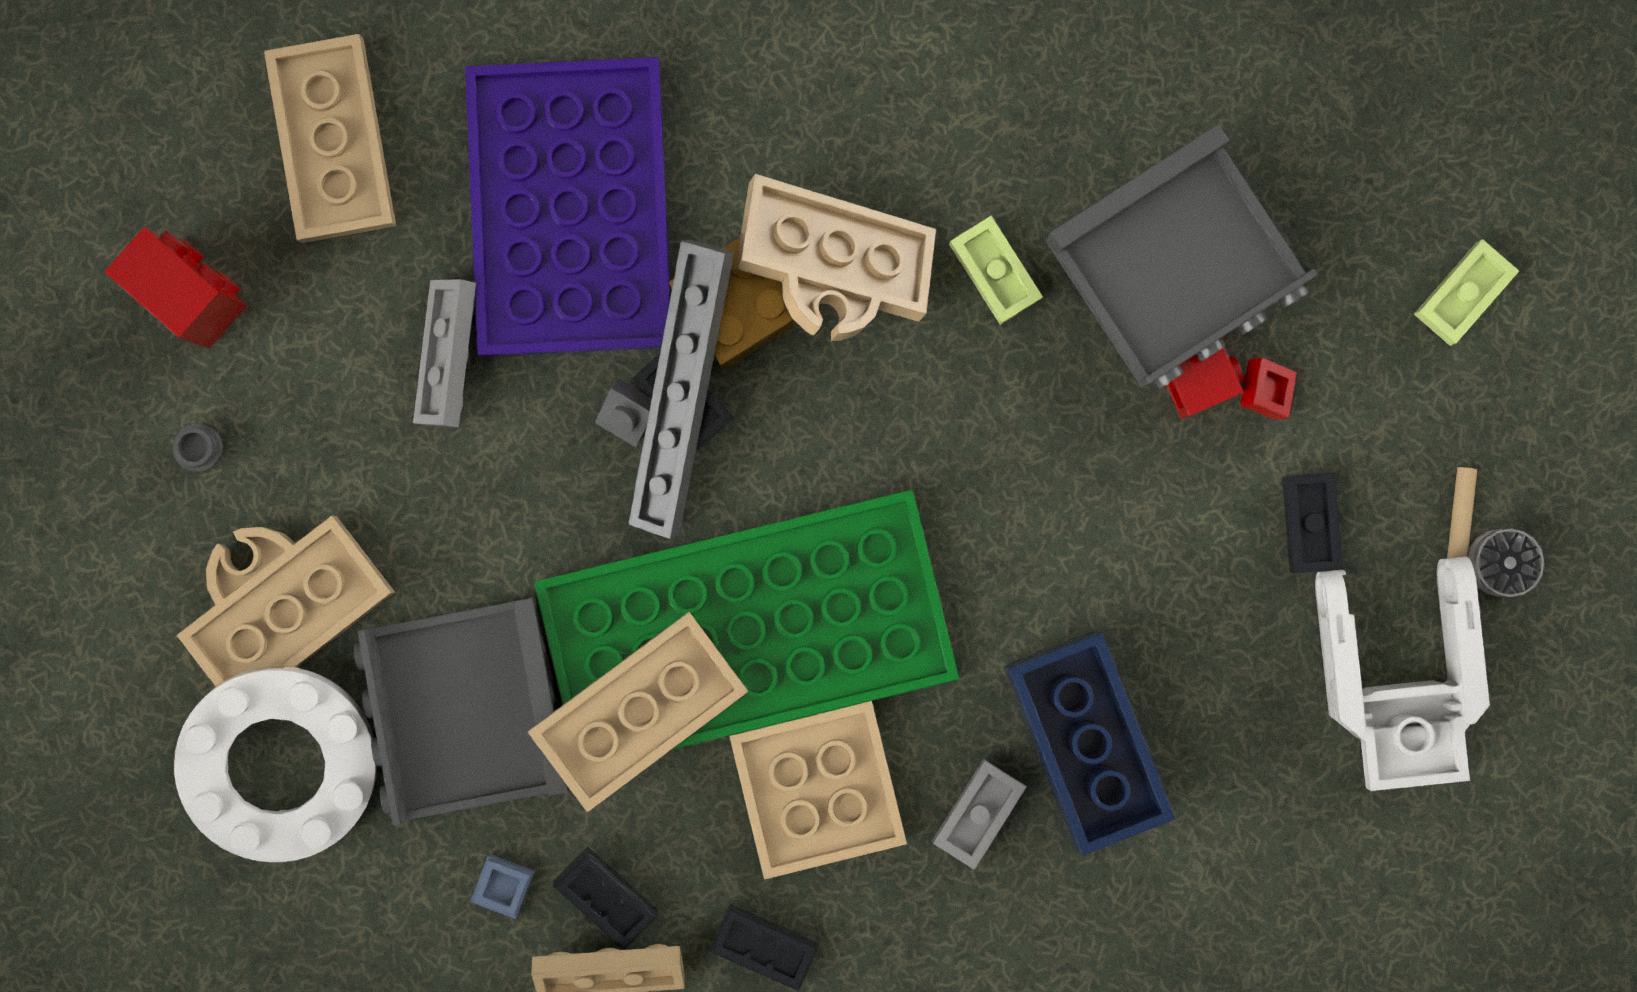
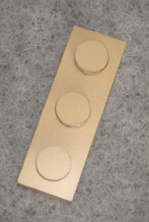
M655 944L645 949L618 950L615 948H604L591 953L570 954L568 952H553L548 956L532 957L531 975L536 992H648L685 989L684 966L680 946L668 947L662 944Z

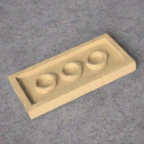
M355 34L264 51L297 241L306 243L395 227V215L366 49L362 36Z
M688 612L531 728L528 733L584 809L589 812L746 694L748 690L691 613Z

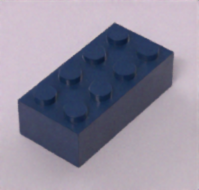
M1091 631L1004 666L1074 847L1082 856L1175 820L1101 632Z

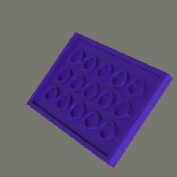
M646 57L465 66L478 356L494 357L661 348L671 298V289L669 284L670 268L659 58Z

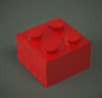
M143 227L104 271L178 338L206 348H210L247 307L236 296L241 288L220 270L214 271L207 264H200L205 256L183 238L179 240L167 230L159 235Z

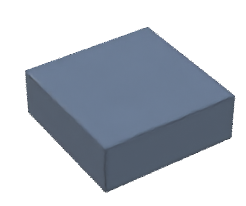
M489 854L470 902L516 919L535 871Z

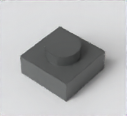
M618 379L611 387L595 423L636 448L645 436L652 399Z

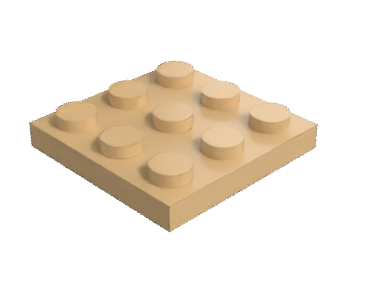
M872 701L729 736L764 880L907 844Z

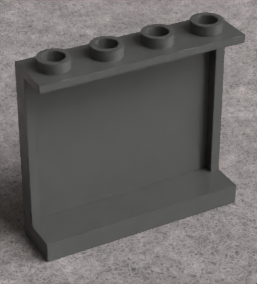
M1219 124L1050 232L1045 240L1141 388L1154 381L1160 389L1184 373L1179 364L1195 354L1199 361L1202 362L1226 346L1221 339L1222 336L1236 327L1241 335L1255 328L1268 319L1263 312L1264 309L1279 301L1283 308L1309 293L1304 284L1318 275L1314 269L1305 273L1223 148L1230 140Z
M537 597L358 631L359 641L354 642V657L358 669L365 670L368 689H364L362 693L363 706L366 716L374 719L377 737H373L371 740L372 756L377 767L382 766L385 785L380 787V800L385 815L391 814L393 826L416 818L542 794L552 796L570 791L569 787L528 733L531 728L559 708L545 628Z

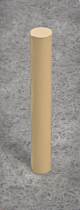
M1457 468L1447 558L1468 557L1477 469Z

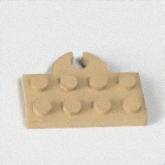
M755 174L748 186L735 269L782 282L783 301L790 316L806 332L813 336L820 329L823 322L819 311V304L832 306L839 315V323L831 331V341H841L857 336L873 320L878 310L918 322L926 315L936 229Z
M330 516L297 543L292 541L286 534L267 527L241 528L233 531L238 541L247 543L252 548L254 557L251 565L244 570L236 568L231 561V550L225 544L218 543L213 549L206 567L207 589L215 606L177 634V637L213 684L218 686L232 676L252 669L284 668L285 666L298 668L394 594L395 591L337 516Z

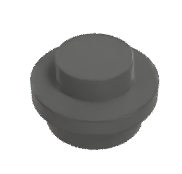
M191 424L182 428L173 441L175 460L181 467L192 472H205L212 469L220 461L223 453V443L219 434L210 426L203 424Z

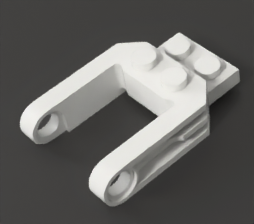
M1467 556L1440 559L1437 565V585L1448 677L1444 683L1430 680L1372 686L1362 689L1354 615L1349 614L1347 592L1342 576L1346 575V571L1318 572L1315 580L1329 716L1355 737L1361 739L1366 788L1370 791L1470 781L1465 730L1470 724H1475L1490 706L1477 583L1471 560Z

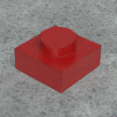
M1264 358L1249 359L1240 406L1274 420L1288 419L1297 372Z

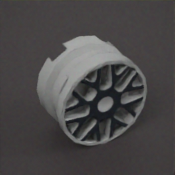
M1511 528L1485 531L1474 538L1475 540L1468 549V558L1471 560L1475 571L1477 589L1484 594L1497 597L1524 595L1533 589L1542 577L1545 564L1542 549L1536 540L1524 531ZM1527 539L1531 541L1533 546L1528 545ZM1536 549L1538 555L1533 557L1532 550ZM1539 559V568L1534 565V561ZM1533 570L1538 572L1537 575L1533 574Z

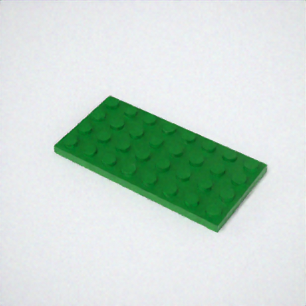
M913 490L534 582L563 705L686 613H691L748 692L673 749L959 679Z

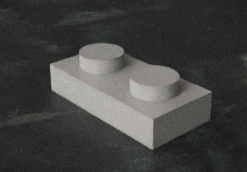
M983 759L934 836L933 844L975 870L1027 786Z

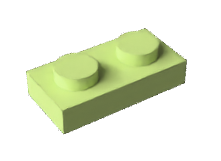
M989 216L950 241V247L1000 325L1043 298L992 216Z
M1482 239L1472 246L1414 315L1450 346L1456 344L1516 276L1519 270Z

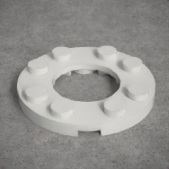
M286 666L284 668L252 669L242 672L212 689L197 704L183 725L178 738L174 759V775L180 800L185 811L198 829L212 842L235 855L263 862H287L310 857L327 849L344 837L365 810L373 792L377 775V767L371 750V740L374 737L373 731L365 714L354 699L337 684L319 674ZM268 719L289 720L307 729L320 744L325 759L324 779L317 793L300 807L279 811L261 810L244 801L233 788L228 774L229 749L237 735L251 724Z

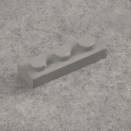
M461 279L430 280L413 419L414 424L459 428L460 413L463 408L466 364L469 359L468 346L471 321L475 309L476 283Z

